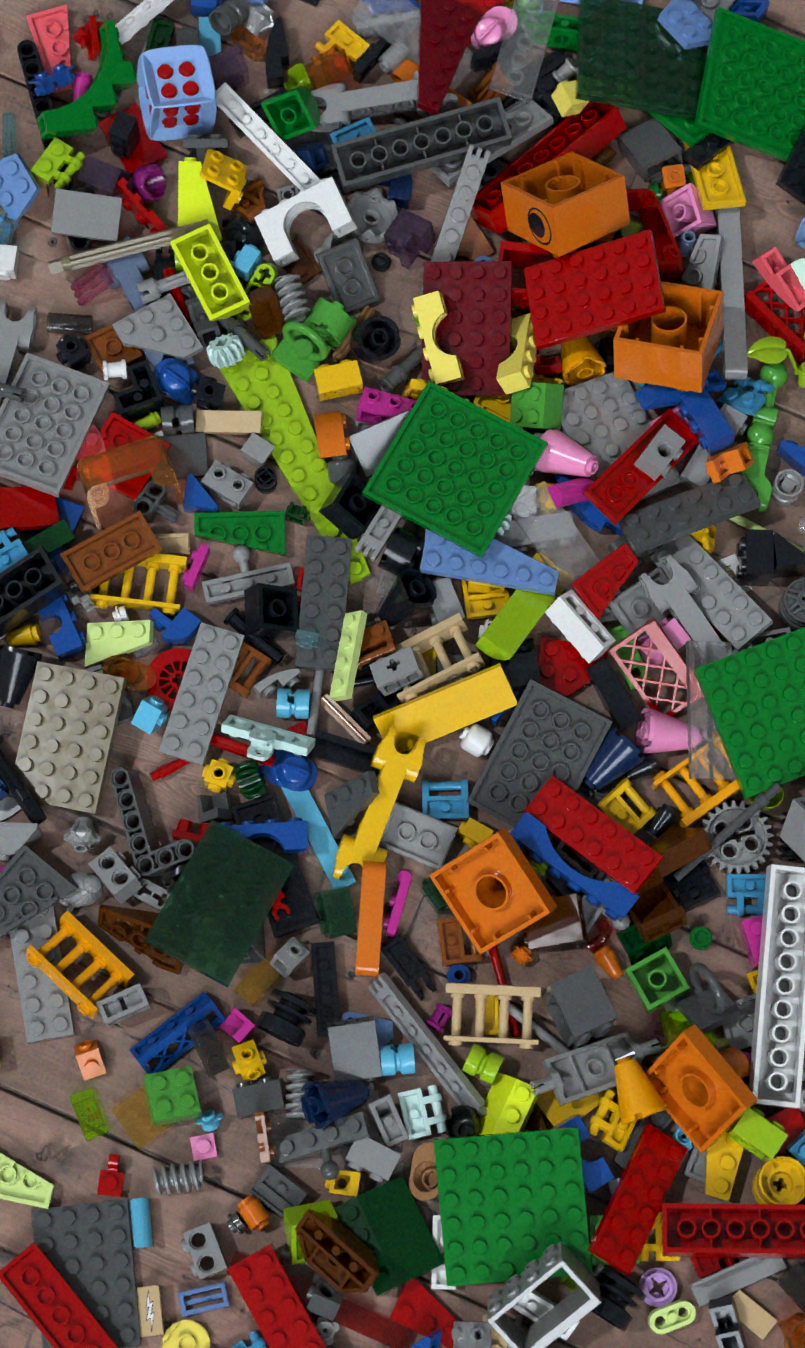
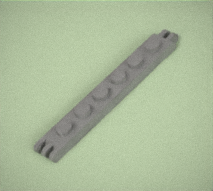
M469 144L430 262H452L455 260L491 153L490 150L486 149L484 157H480L482 147L478 146L474 155L472 154L474 145Z
M381 506L357 544L355 551L359 553L363 546H365L366 548L362 555L368 557L371 550H373L374 552L370 559L375 562L401 521L402 516Z
M381 973L368 986L369 991L407 1040L413 1043V1048L457 1105L469 1106L476 1113L479 1120L480 1117L486 1116L487 1109L484 1106V1099L386 973Z

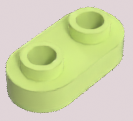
M679 1299L652 1310L648 1316V1325L655 1333L665 1334L692 1323L696 1316V1310L688 1300ZM684 1307L686 1309L685 1313L679 1315V1309ZM663 1316V1321L659 1324L656 1323V1318Z

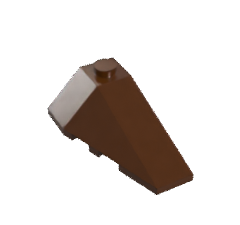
M102 904L99 906L98 926L119 941L125 940L135 947L133 951L139 955L143 953L153 960L151 963L158 968L178 975L181 973L194 942L195 922L170 914Z

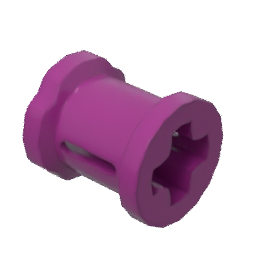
M437 1002L434 1013L430 1019H426L425 1024L442 1034L444 1032L443 1027L448 1019L452 1017V1010Z

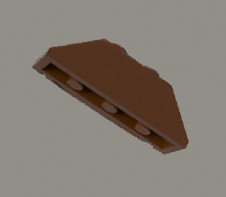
M308 1209L295 1228L297 1235H299L305 1262L339 1293L367 1292L380 1273L374 1252L339 1220Z

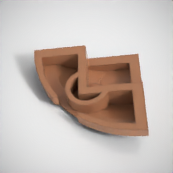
M469 215L455 259L457 256L467 257L468 261H474L479 256L489 257L493 255L492 247Z

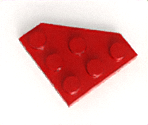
M112 412L101 428L105 450L116 491L135 501L170 449V444Z
M541 637L538 654L541 685L566 698L573 695L591 681L585 668L604 658L607 660L608 650L589 664L571 642Z

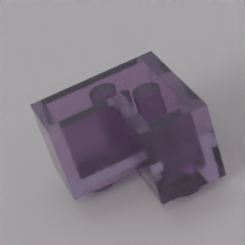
M86 155L78 180L84 182L83 187L93 191L98 188L97 193L115 197L116 195L119 196L117 182L122 177L128 182L131 172Z

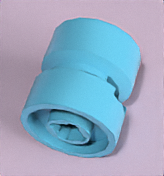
M278 688L276 718H290L291 715H294L296 719H309L310 689H297L296 692H292L289 688Z
M413 1043L399 1044L398 1048H395L393 1044L380 1045L382 1076L396 1075L397 1071H400L402 1075L415 1074Z

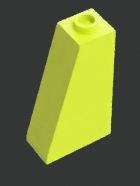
M185 157L184 161H179L178 227L208 219L218 240L223 241L207 180L200 177L202 163L197 161V158Z

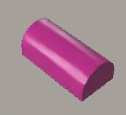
M581 477L550 485L547 490L556 508L587 501L588 499L583 493L594 481L590 477Z

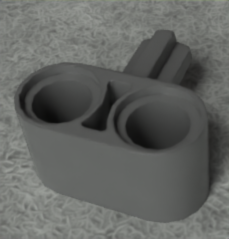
M159 479L150 480L133 503L134 513L138 512L139 508L143 506L149 508L147 513H142L146 522H150L156 514H159L171 523H175L180 516L179 511L165 503L167 499L166 486ZM154 489L162 490L160 495L154 496L151 494Z

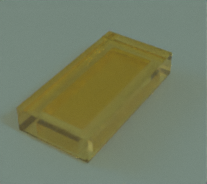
M267 956L234 989V992L251 1007L281 976L269 964L271 960Z

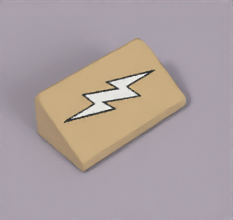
M160 1285L136 1288L140 1338L164 1335Z

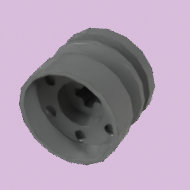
M799 578L787 587L778 606V613L782 623L786 627H790L791 631L805 627V578Z

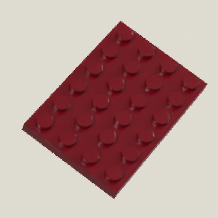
M512 261L423 262V295L440 291L443 294L448 313L437 327L436 340L438 346L444 353L456 355L460 358L465 377L464 380L443 385V387L458 396H510V394H505L496 377L499 364L511 356ZM422 339L421 379L428 383V381H431L428 371L431 369L430 361H426L423 348L426 346L424 339Z

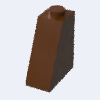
M670 827L649 846L663 856V860L650 877L663 878L710 851L713 847L705 829Z

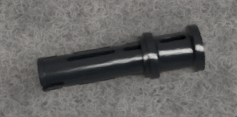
M234 608L223 621L225 625H230L239 634L245 635V638L264 655L269 657L275 665L286 655L265 636L246 634L245 617L239 613L238 608Z

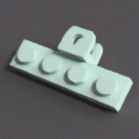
M231 714L221 726V732L229 734L231 737H240L251 741V745L247 750V757L259 761L268 760L274 753V749L289 751L299 756H307L315 747V738Z

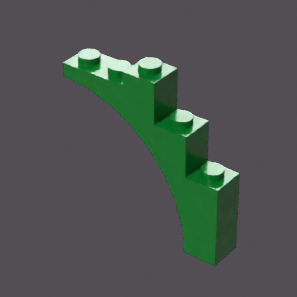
M114 20L105 21L99 28L101 40L100 63L97 74L87 92L70 104L57 109L43 111L37 118L41 140L54 139L55 137L91 135L98 125V119L94 113L110 112L117 105V94L113 90L130 89L136 82L137 74L132 66V62H123L124 52L119 45V31L115 27Z

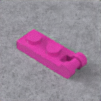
M405 870L398 874L397 884L399 889L397 894H392L389 904L390 907H393L391 916L386 915L383 929H386V936L395 938L411 884V874Z

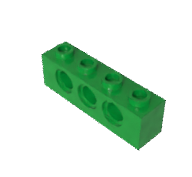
M502 5L512 10L515 14L517 27L513 35L520 33L526 36V44L582 52L587 18Z

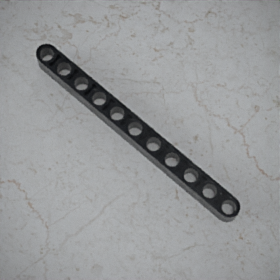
M23 40L18 44L17 51L37 122V118L42 113L39 111L41 109L52 110L53 105L50 94L37 96L34 93L35 83H28L35 79V74H29L31 71H38L37 73L43 72L35 43L31 40ZM26 52H32L30 55H24ZM53 139L42 140L44 151ZM65 164L60 172H64L69 165ZM71 177L72 180L68 184L70 187L65 190L76 191L73 178ZM53 179V184L55 185L57 180ZM68 236L73 254L92 249L90 239ZM78 244H86L83 248H76Z

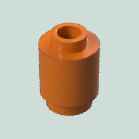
M250 1195L237 1205L239 1208L238 1213L251 1231L257 1230L260 1232L269 1226L268 1220L271 1216L258 1198L255 1199L253 1195Z

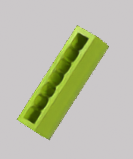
M516 589L482 634L475 647L494 659H510L556 597Z

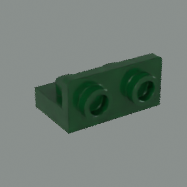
M635 925L616 933L617 939L627 953L631 965L640 962L665 947L669 949L673 945L670 933L645 944Z

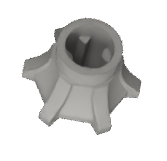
M265 3L262 6L251 5L245 27L259 37L265 30L273 27L275 23L272 15L274 10Z
M88 817L76 818L75 824L63 838L64 841L71 843L72 848L79 853L87 852L88 849H94V844L100 842V836L95 832L93 820Z

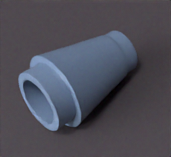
M685 231L676 242L682 257L691 256L694 250L696 235L693 231Z

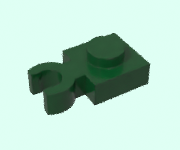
M291 501L286 509L285 519L307 527L310 515L306 506L295 505Z

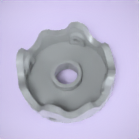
M375 187L367 192L358 191L347 203L358 227L350 233L358 240L375 244L386 241L394 234L401 214L397 212L395 201L385 199L380 188ZM365 216H372L376 221L369 222Z

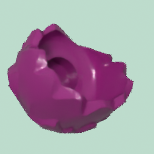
M160 165L141 166L134 172L132 178L133 195L137 192L144 202H154L164 196L166 178L162 176L164 171Z

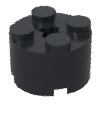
M386 316L367 318L353 330L350 347L360 360L370 364L380 363L398 351L401 344L399 328L392 319Z
M397 526L377 567L398 576L404 569L413 567L415 561L411 559L412 557L417 558L424 541L421 540V537Z

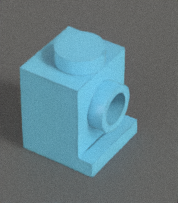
M245 244L242 250L237 251L234 260H230V264L237 277L247 282L250 281L257 267L262 263L261 252L251 244Z

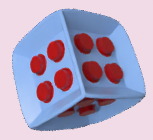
M179 45L151 49L141 53L137 68L138 94L143 122L149 139L155 141L186 139L191 134L203 136L212 132L217 111L216 93L209 58L204 46Z

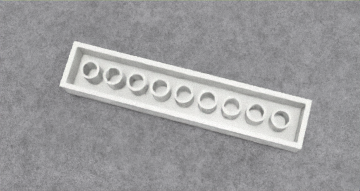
M771 864L766 869L749 1089L758 1099L754 1104L795 1109L800 1108L805 1049V868Z

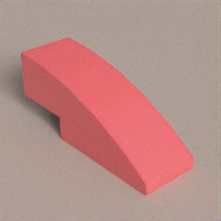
M776 246L752 261L767 284L787 305L796 312L805 307V291L790 264H786Z

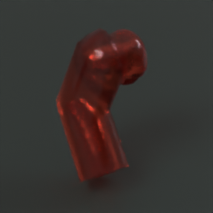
M603 920L597 925V929L601 933L586 944L592 953L605 945L613 932V926L607 920Z

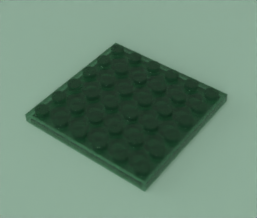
M578 0L575 99L695 120L704 73V46L685 50L657 21L664 8L621 0Z

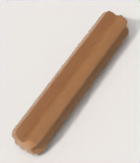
M365 306L343 343L334 351V360L337 362L345 360L351 351L350 342L353 330L367 318L375 316V309Z
M327 693L320 698V705L357 742L369 745L372 737L336 701L329 698L330 694Z

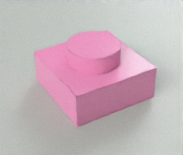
M214 1133L190 1137L194 1162L218 1157Z

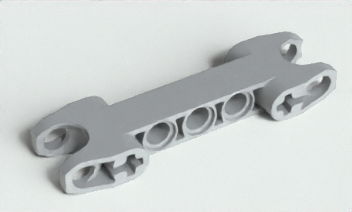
M418 70L413 73V80L351 91H347L346 85L336 83L311 91L318 107L326 108L320 114L319 124L321 125L311 130L314 132L333 133L351 125V120L417 109L418 115L422 117H430L433 114L417 108ZM452 93L446 94L438 114L458 107L457 95Z
M0 300V383L10 385L20 348L31 350L36 336L37 309L30 307L23 319L11 321L7 319V301ZM0 396V407L5 397Z
M671 555L664 558L665 565L670 574L668 581L664 585L656 584L646 573L638 576L646 597L653 608L660 615L666 610L670 611L691 638L690 642L704 662L705 643H709L710 663L738 653L736 649L731 652L727 650L690 596L698 587L688 571Z

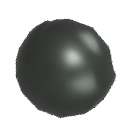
M462 1104L451 1108L452 1114L449 1119L445 1120L447 1136L452 1138L477 1135L480 1129V1120L476 1113L469 1106Z

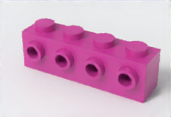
M364 387L357 407L356 420L373 425L408 409L412 410L417 400L401 397L397 394H390L375 388Z

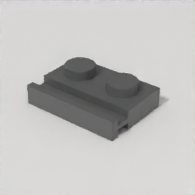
M272 1163L269 1164L249 1191L283 1219V1209L299 1206L309 1193Z

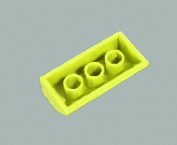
M210 223L170 241V245L210 322L229 318L249 308L250 301Z
M498 1072L485 1099L484 1106L487 1109V1115L480 1117V1129L477 1135L524 1131L540 1094L534 1096L532 1091L536 1089H531L530 1084Z

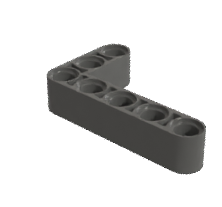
M122 767L112 771L110 776L111 784L135 868L140 875L160 876L172 871L185 862L203 857L204 846L197 840L181 839L160 848L138 772ZM126 774V775H127V779H126V782L124 783L123 778H124V775ZM132 796V797H133V802H132V804L130 805V801H129V800H130V797ZM137 818H139V825H138V826H136V819H137ZM145 839L146 844H145V847L143 848V847H142V842H143V840ZM191 845V847H192V852H191V854L189 855V854H188V847ZM171 853L172 859L169 863L168 856ZM151 861L152 868L149 870L148 865Z

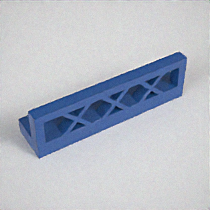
M203 991L129 1051L147 1074L161 1072L226 1019L214 1002ZM211 1011H214L218 1016L212 1022L204 1023L205 1016ZM197 1028L196 1034L193 1037H185L187 1030ZM172 1042L178 1043V1047L174 1052H167L168 1045ZM153 1057H160L159 1063L150 1070L146 1063Z

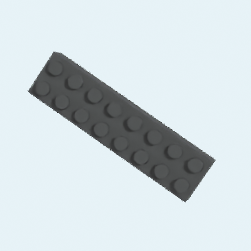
M496 97L332 144L331 153L343 193L464 159L469 144L474 145L472 152L474 155L478 146L482 147L481 154L485 153L486 149L492 151L510 146L512 135L501 98Z

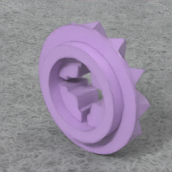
M652 1268L647 1270L640 1278L638 1288L646 1295L644 1301L648 1305L661 1307L671 1303L675 1298L677 1283L674 1276L668 1270ZM651 1278L657 1283L666 1281L661 1288L664 1296L658 1292L649 1293L654 1287Z

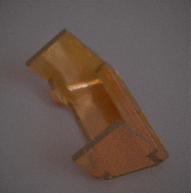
M149 436L84 457L78 462L77 470L97 531H101L102 528L95 509L103 507L108 503L110 494L107 486L151 473L153 481L158 486L173 485L179 504H184L165 444L157 436Z

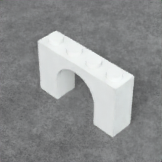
M333 177L321 179L311 188L302 189L297 195L290 199H283L278 205L270 209H264L261 214L254 217L277 266L282 268L299 259L290 238V226L295 217L303 211L315 209L324 212L332 231L338 238L358 228Z

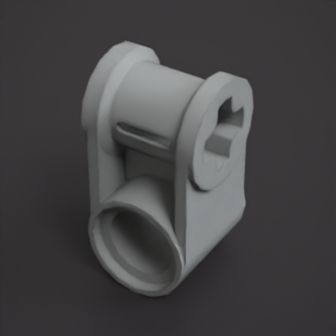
M569 57L565 59V63L558 70L552 72V75L559 83L565 80L569 82L581 77H589L577 60Z

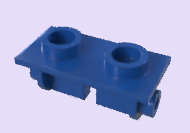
M64 63L52 67V72L47 73V71L35 74V79L28 83H35L34 91L37 96H45L56 91L53 82L56 83L58 89L73 83L75 76L69 69L74 68V65L65 66Z

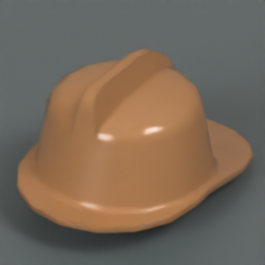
M432 1142L423 1143L418 1146L412 1158L409 1188L412 1195L421 1201H429L438 1195L434 1143Z

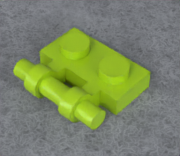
M55 137L30 171L33 176L48 185L51 184L53 179H56L57 182L54 187L63 189L65 185L68 186L71 182V177L75 171L80 170L83 166L82 162L86 156L79 151L75 157H71L74 152L73 148ZM65 164L69 165L64 172H60Z

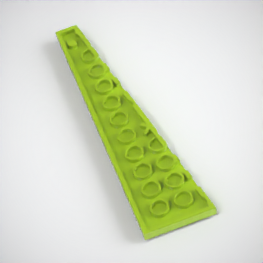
M276 336L261 339L260 342L270 350V355H268L269 357L265 361H259L248 348H245V355L241 361L236 362V365H231L229 368H218L243 411L263 412L262 435L259 436L274 445L271 456L300 504L307 507L310 520L319 535L348 538L319 512L335 484L329 481L325 458H319L317 438L290 371L270 358L279 345ZM357 538L352 540L349 584L351 586L371 575L366 560L362 555V550L359 553L355 551L358 544Z

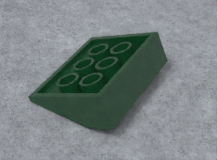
M403 1175L335 1207L342 1224L375 1254L380 1272L372 1284L376 1296H383L445 1264Z

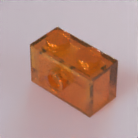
M335 48L323 52V54L311 57V62L304 65L313 90L329 85L354 73L345 49L336 51Z

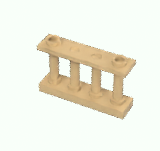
M460 613L396 645L397 650L409 646L414 649L419 656L426 676L423 681L413 686L409 685L402 688L403 691L396 694L402 704L460 679L461 676L464 677L470 673H476L481 667L486 665L479 652L472 655L463 636V632L469 629ZM451 638H455L464 657L463 660L454 665L451 664L442 645L443 642ZM432 648L435 649L444 670L433 676L422 656L424 652Z
M446 982V993H451L450 997H453L451 1035L444 1034V1040L449 1041L448 1045L461 1046L463 1041L519 1044V1048L533 1049L534 1045H539V1039L532 1038L533 1001H535V997L541 996V987ZM465 994H474V998H476L475 1036L461 1035L462 998H465ZM488 995H498V1000H500L498 1037L484 1036L485 1005ZM512 996H521V1001H523L522 1038L508 1037L509 1000H512Z

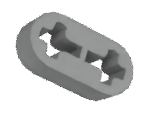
M138 879L142 886L144 884L147 885L146 889L151 892V895L146 893L138 895L139 891L133 894L137 900L160 912H166L172 908L173 897L168 894L166 889L147 879ZM157 895L162 898L166 895L169 903L159 906V901L154 896Z

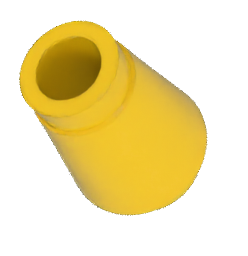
M29 623L6 635L10 647L37 645L38 642L42 641V634L38 624Z

